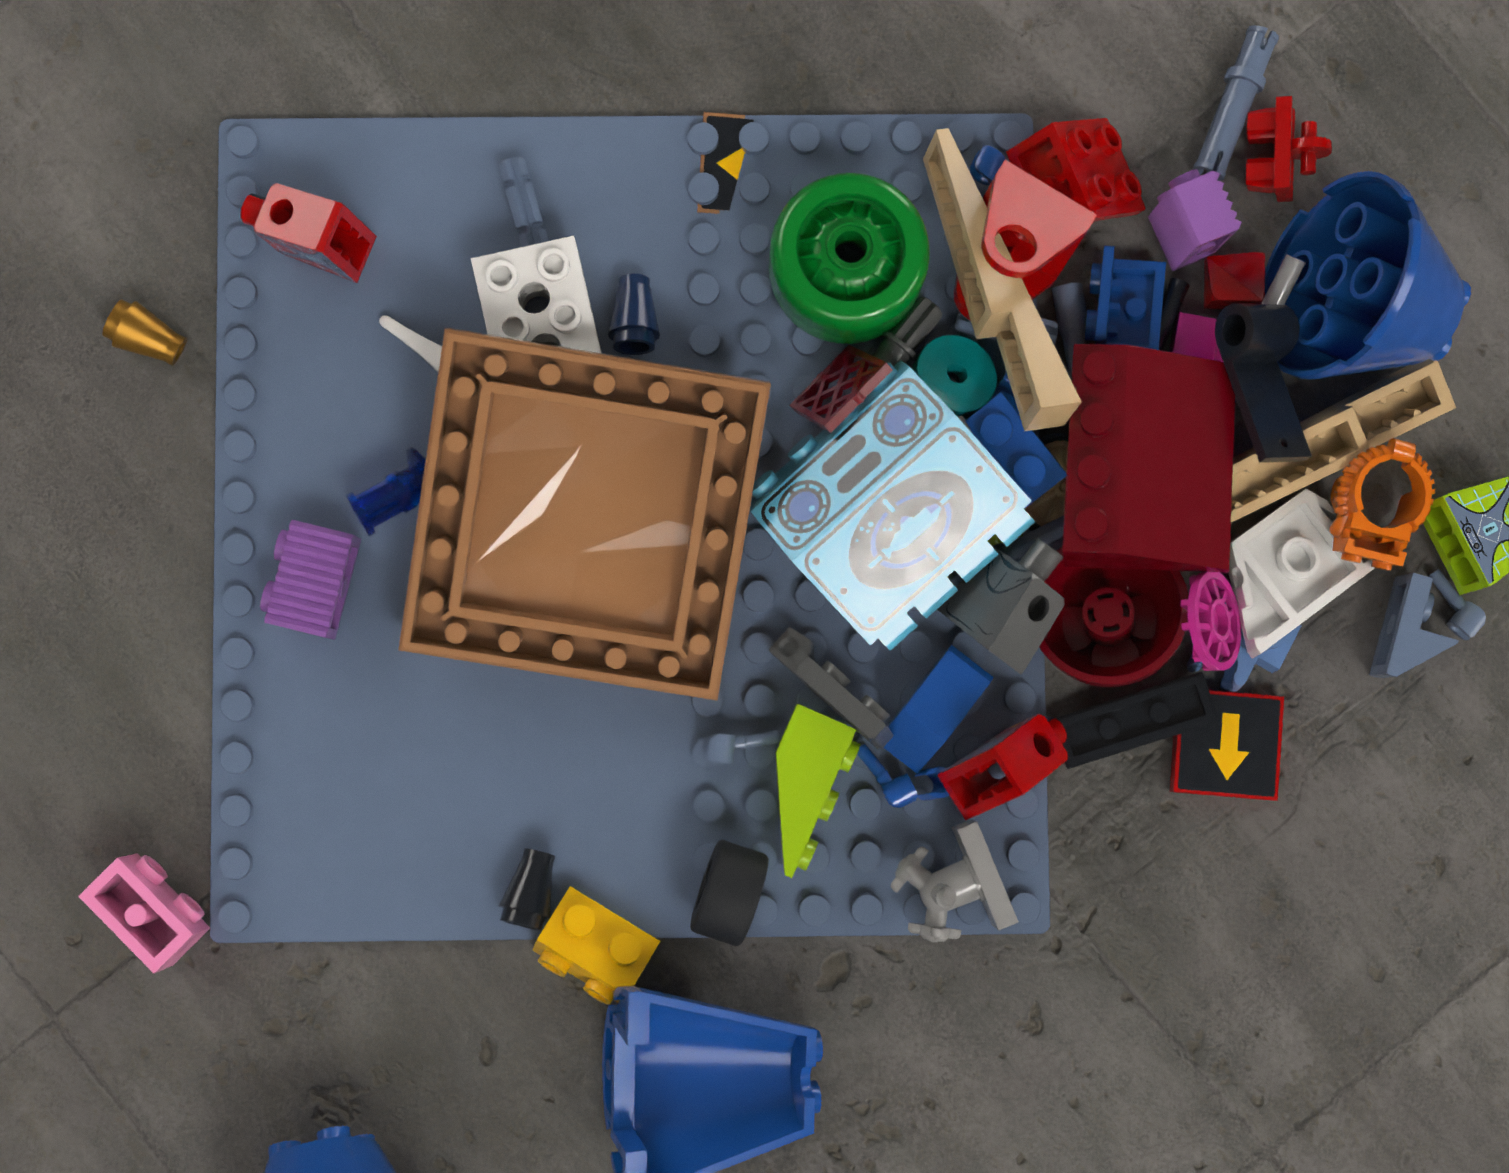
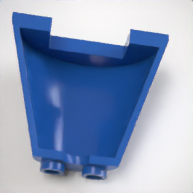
M621 986L614 990V1000L620 1001L619 1004L608 1005L602 1052L606 1130L611 1129V1138L618 1149V1152H611L610 1155L614 1173H715L814 1134L815 1113H819L821 1110V1091L816 1080L811 1081L810 1075L812 1067L816 1066V1062H820L823 1056L822 1037L817 1029L636 986Z

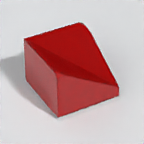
M1264 252L1205 257V309H1224L1225 306L1232 303H1262L1265 297Z

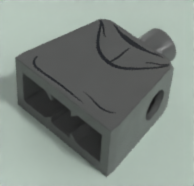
M1039 538L1036 539L1019 563L998 548L995 549L999 555L967 583L962 580L956 586L958 591L937 609L1019 674H1022L1064 607V598L1045 583L1046 579L1063 559V556Z

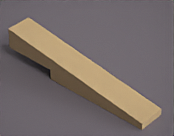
M949 128L936 129L923 157V161L976 339L997 338L1024 431L1064 426L1081 404L1078 393L1022 278L1002 275L994 270L985 260L981 241L987 206ZM1000 233L997 234L995 238L997 250L1004 258L1013 262Z
M1426 360L1419 364L1408 365L1300 422L1312 455L1306 461L1259 463L1254 447L1234 457L1231 522L1349 466V462L1353 458L1357 459V455L1361 452H1366L1368 448L1381 445L1455 409V403L1438 361Z

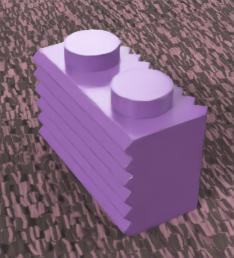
M1198 169L1174 178L1168 183L1170 190L1157 197L1159 204L1148 216L1172 271L1205 259L1207 256H1212L1240 228L1242 222L1235 219L1237 212L1231 210L1233 202L1226 200L1228 192L1222 190L1224 183L1218 181L1220 175L1218 172L1211 171L1200 175Z
M291 520L289 531L281 530L275 544L274 559L280 561L275 582L269 580L262 593L260 609L267 612L264 623L335 640L361 538L353 534Z

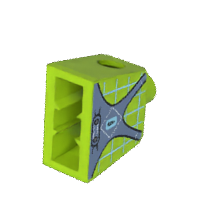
M1509 476L1435 498L1433 505L1430 506L1431 511L1426 516L1423 525L1459 595L1490 587L1508 574Z

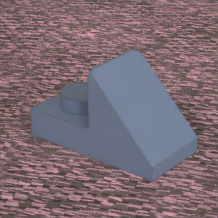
M1416 573L1395 577L1369 676L1376 678L1397 677L1458 644L1459 640L1420 629L1421 624L1429 619L1433 610L1434 594L1430 593L1433 578Z

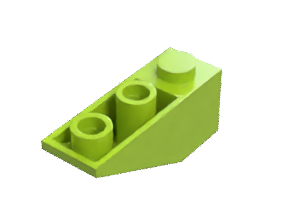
M796 704L775 751L783 872L785 876L793 878L797 867L804 871L807 870L818 844V841L810 838L818 818L826 822L828 821L839 796V792L831 789L839 769L847 773L850 771L861 745L852 740L857 729L800 704Z

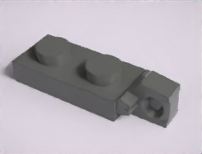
M789 627L773 646L769 648L770 653L796 675L803 684L849 725L857 729L856 731L876 749H882L894 736L884 723L890 715L867 694L859 701L845 689L851 681L828 660L822 667L815 662L814 644L810 639Z

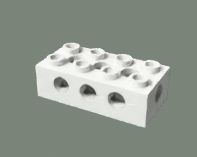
M574 236L471 258L487 334L602 353ZM541 296L550 300L546 309L540 313L533 314L524 310L527 302L534 297Z

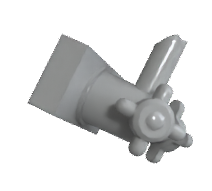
M970 819L952 827L963 854V860L931 873L920 864L929 852L928 849L921 846L914 854L907 855L898 864V868L895 871V879L891 883V889L897 893L904 883L908 881L919 890L921 901L927 908L925 924L909 922L908 930L910 933L919 934L921 938L927 939L930 942H945L948 938L958 939L961 936V930L946 927L947 913L950 910L976 900H980L983 903L991 925L997 930H1002L1019 923L979 824L975 820Z

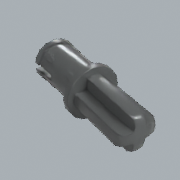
M919 297L911 310L891 332L886 331L882 334L884 340L872 356L891 363L893 366L900 360L904 363L909 359L914 361L917 358V354L914 351L942 318L941 309L928 298ZM869 365L867 371L874 367Z

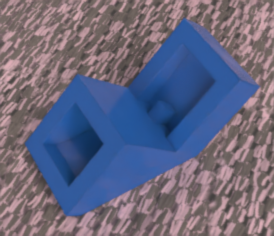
M951 645L925 675L911 698L887 725L894 736L883 748L918 774L948 740L994 677Z

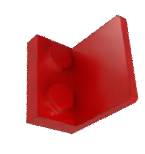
M1107 118L1052 122L1006 151L1008 159L1012 164L1095 213L1097 217L1094 222L1133 216L1146 209L1141 197V184L1136 175L1130 171L1122 153L1121 137Z

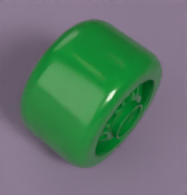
M838 173L809 183L799 190L785 205L777 218L771 235L769 278L778 304L797 327L818 339L838 344H854L878 338L886 331L893 329L907 315L915 304L925 282L929 267L930 248L924 221L912 201L892 184L871 175ZM842 244H852L863 251L864 257L858 262L847 263L837 256L835 249Z

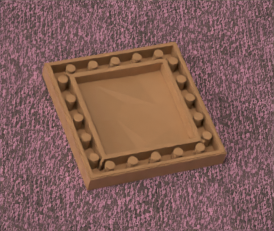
M453 328L444 329L398 650L718 700L771 383L769 381Z

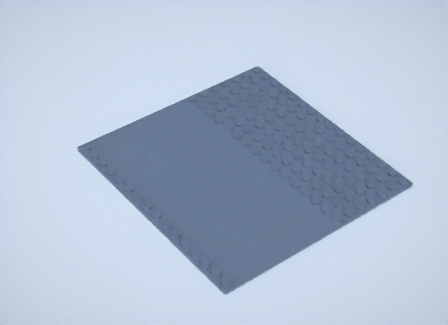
M1024 113L745 115L744 119H753V122L744 125L739 133V144L745 152L730 210H720L719 214L697 212L698 204L708 205L714 202L719 193V185L716 178L709 173H700L701 155L713 152L718 145L717 130L711 124L703 122V116L225 119L220 123L218 146L210 936L213 941L217 943L537 940L549 919H544L541 931L500 921L503 908L498 906L522 860L525 848L555 856L552 869L550 917L571 886L655 938H709L692 932L690 922L707 865L719 840H725L764 853L769 858L761 897L746 937L919 935L910 933L908 930L909 922L925 924L927 908L921 901L919 890L907 881L896 893L891 889V883L895 879V871L900 861L907 855L914 854L921 846L928 849L929 852L920 864L931 873L963 860V854L952 827L967 820L964 819L950 795L945 798L929 801L920 800L917 797L916 801L906 806L894 808L887 802L876 777L857 755L850 771L847 773L839 769L831 789L839 792V796L828 821L826 822L818 818L810 838L818 841V844L807 870L804 871L797 867L793 878L785 876L783 872L775 751L779 743L746 749L735 747L733 764H725L705 760L706 740L710 735L716 733L749 735L777 730L780 742L796 704H800L852 727L770 653L769 648L773 646L789 627L811 640L814 644V660L820 667L828 660L851 681L845 689L860 701L867 694L890 715L884 722L886 725L890 723L911 698L930 669L947 649L953 645L994 678L948 740L922 768L927 769L940 766L947 769L998 733L1038 713L1046 717L1045 659L1040 648L1037 649L1024 672L1019 674L938 610L926 619L915 606L907 613L918 624V627L891 651L879 639L869 645L797 568L749 511L718 700L399 651L438 372L408 345L382 327L379 319L381 316L387 315L408 329L441 346L444 329L446 328L487 334L471 258L521 247L518 237L521 233H517L505 191L508 187H504L499 170V163L501 161L521 156L526 160L531 178L528 182L533 185L544 223L541 229L546 230L548 240L552 241L569 236L575 237L602 354L769 381L771 383L755 475L756 481L767 471L772 470L776 474L791 460L788 457L789 451L802 438L809 434L815 438L824 430L796 413L789 405L848 345L873 355L884 340V337L881 335L878 338L854 344L827 342L801 330L783 312L775 298L770 283L769 250L774 225L785 205L799 190L809 183L838 173L871 175L892 184L903 192L920 213L929 238V267L918 298L922 296L928 298L942 312V318L914 352L918 357L929 342L941 336L957 335L966 337L979 344L991 357L996 369L997 387L1006 373L997 340L991 338L976 339L973 334L960 332L955 329L958 308L954 302L953 292L957 272L923 157L936 129L949 128L969 171L976 153L986 145L1000 151L1006 160L1009 161L1006 151L1033 135V120L1029 115ZM974 180L983 198L989 185H984ZM278 183L343 203L377 236L358 283L288 257L274 249L254 232L253 226L242 222L240 213L245 198L251 193L266 198L270 187ZM842 244L835 249L837 256L847 263L858 262L864 257L863 251L852 244ZM625 274H642L650 279V288L660 337L655 341V349L647 354L627 355L614 350L613 340L608 337L617 289L619 287V278ZM541 296L534 297L527 302L524 310L533 314L540 313L546 309L550 300ZM1036 297V298H1034L1032 301H1033V303H1034V305H1035V307H1036V309H1037V297ZM909 359L906 364L912 368L914 361ZM858 370L850 373L847 380L857 376L856 372ZM947 372L953 382L960 383L956 374ZM839 379L829 383L827 389L836 386ZM853 386L844 390L841 397L851 393ZM833 396L824 399L822 406L830 403ZM813 405L807 407V409L811 410ZM827 413L821 415V417L825 419ZM1040 429L1033 430L1040 438ZM291 520L353 534L361 538L335 640L264 623L267 612L260 609L262 593L269 580L275 582L280 561L274 559L275 544L281 530L289 531ZM1027 529L1020 536L1030 532L1031 530ZM995 534L987 541L994 549L1003 545ZM855 732L852 740L860 743V747L866 744L888 771L891 779L907 773L917 795L932 792L933 783L929 776L915 777L913 770L885 748L876 749L860 733ZM997 762L987 769L991 772L992 777L996 779H1002L1006 776ZM1047 777L1024 795L970 818L979 824L1019 923L1002 930H997L991 925L983 903L980 900H976L948 911L946 927L960 929L961 935L1043 934L1049 929Z

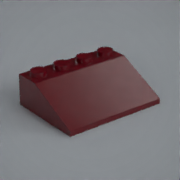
M1074 344L1072 383L1078 393L1081 404L1072 414L1069 421L1063 535L1065 567L1229 573L1235 394L1224 363L1222 361L1133 345Z

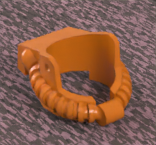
M1392 438L1387 446L1381 444L1377 445L1376 448H1368L1366 452L1358 454L1357 459L1353 458L1349 462V467L1346 466L1342 471L1343 476H1339L1335 480L1331 490V503L1336 518L1329 527V531L1334 536L1332 551L1342 553V560L1361 563L1363 558L1372 561L1371 567L1391 571L1392 566L1404 565L1407 553L1402 551L1406 549L1408 542H1410L1411 532H1416L1419 529V525H1422L1426 520V516L1429 515L1431 511L1430 506L1434 502V499L1431 498L1435 494V489H1432V484H1435V481L1430 476L1433 473L1431 469H1427L1428 463L1425 460L1422 461V456L1418 453L1415 454L1416 445L1414 443ZM1392 459L1402 462L1401 468L1407 473L1411 481L1412 491L1401 496L1395 518L1388 526L1381 528L1371 523L1361 512L1364 509L1361 499V487L1365 476L1373 467L1381 462Z

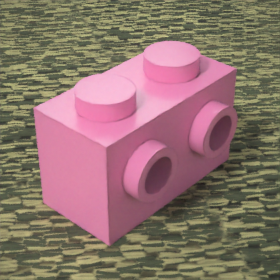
M138 853L117 857L78 897L153 973H157L173 966L210 927L202 919L205 913L201 906L185 893L178 895L164 881L168 875L153 858L147 855L141 857Z

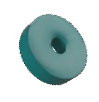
M946 335L932 340L924 347L912 366L915 373L957 417L963 416L965 419L970 418L988 403L997 385L996 369L991 357L979 344L962 336ZM947 372L956 374L960 383L953 382Z

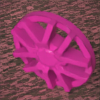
M1200 572L1198 575H1191L1189 577L1190 591L1188 599L1181 600V607L1188 611V623H1181L1182 630L1190 631L1193 642L1192 659L1194 662L1202 661V669L1204 671L1227 670L1235 663L1241 643V621L1238 603L1230 583L1220 572Z

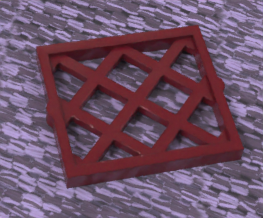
M848 345L789 406L799 415L832 433L858 405L864 402L865 398L893 369L887 362ZM869 365L874 367L867 371ZM858 370L857 376L847 380L850 373ZM839 379L836 386L827 389L829 383ZM853 386L851 393L841 397L844 390ZM833 396L830 403L822 406L824 399ZM813 405L811 410L807 409V407ZM827 413L825 419L821 417V415Z

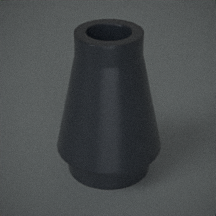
M524 849L522 860L498 905L503 908L500 921L529 929L542 930L544 919H550L554 855L538 850Z

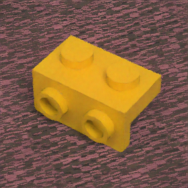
M570 886L537 938L532 950L540 955L538 962L544 968L561 977H565L567 972L586 983L583 987L586 993L596 1000L610 1005L614 1000L613 992L617 987L634 986L659 945L660 940Z

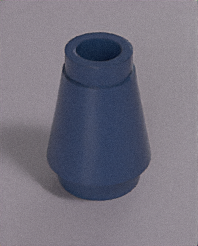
M625 274L619 278V287L608 332V337L613 340L614 350L627 355L650 353L655 349V341L660 337L650 288V279L642 274Z

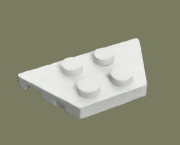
M1304 489L1230 543L1229 577L1239 607L1241 628L1247 653L1252 659L1262 654L1374 569V567H1371V560L1362 558L1361 563H1354L1342 560V553L1332 551L1334 536L1330 533L1329 527L1335 520L1336 514L1326 499L1308 489Z

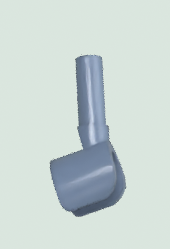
M1438 569L1428 577L1433 578L1434 585L1447 600L1448 605L1456 611L1446 624L1459 638L1469 640L1485 624V612L1476 604L1465 601L1462 596H1459L1440 569Z
M778 731L749 735L712 734L706 740L704 758L709 762L733 764L735 747L746 749L778 744Z

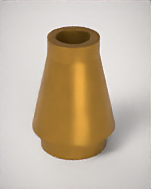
M122 299L117 302L110 312L102 332L104 337L112 340V347L162 360L172 366L180 358L187 343V338L177 334L139 302L134 301L130 304Z

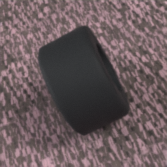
M719 840L712 852L697 895L690 922L691 931L733 946H740L748 933L761 897L768 870V856L725 840Z

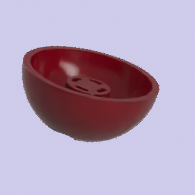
M1062 546V547H1060L1059 549H1057L1056 551H1057L1060 555L1063 556V546ZM1063 556V559L1045 581L1047 585L1064 598V607L1039 648L1057 669L1077 681L1100 687L1124 686L1141 681L1162 668L1175 654L1184 638L1186 631L1182 630L1181 623H1188V611L1181 607V600L1188 599L1189 595L1180 571L1065 567ZM1117 626H1118V628H1119L1118 630L1111 631V632H1106V631H1104V628H1105V629H1112V628H1115V627H1117Z

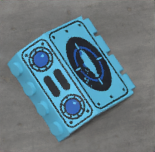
M902 360L894 366L888 363L893 370L832 433L824 429L815 438L811 434L805 436L789 451L788 457L791 460L776 474L769 470L754 482L750 512L789 559L868 644L871 645L879 639L890 651L918 627V624L907 613L915 606L927 619L958 591L947 576L955 570L967 583L999 555L987 542L994 534L1008 547L1035 523L1033 518L1024 509L1032 502L954 412Z

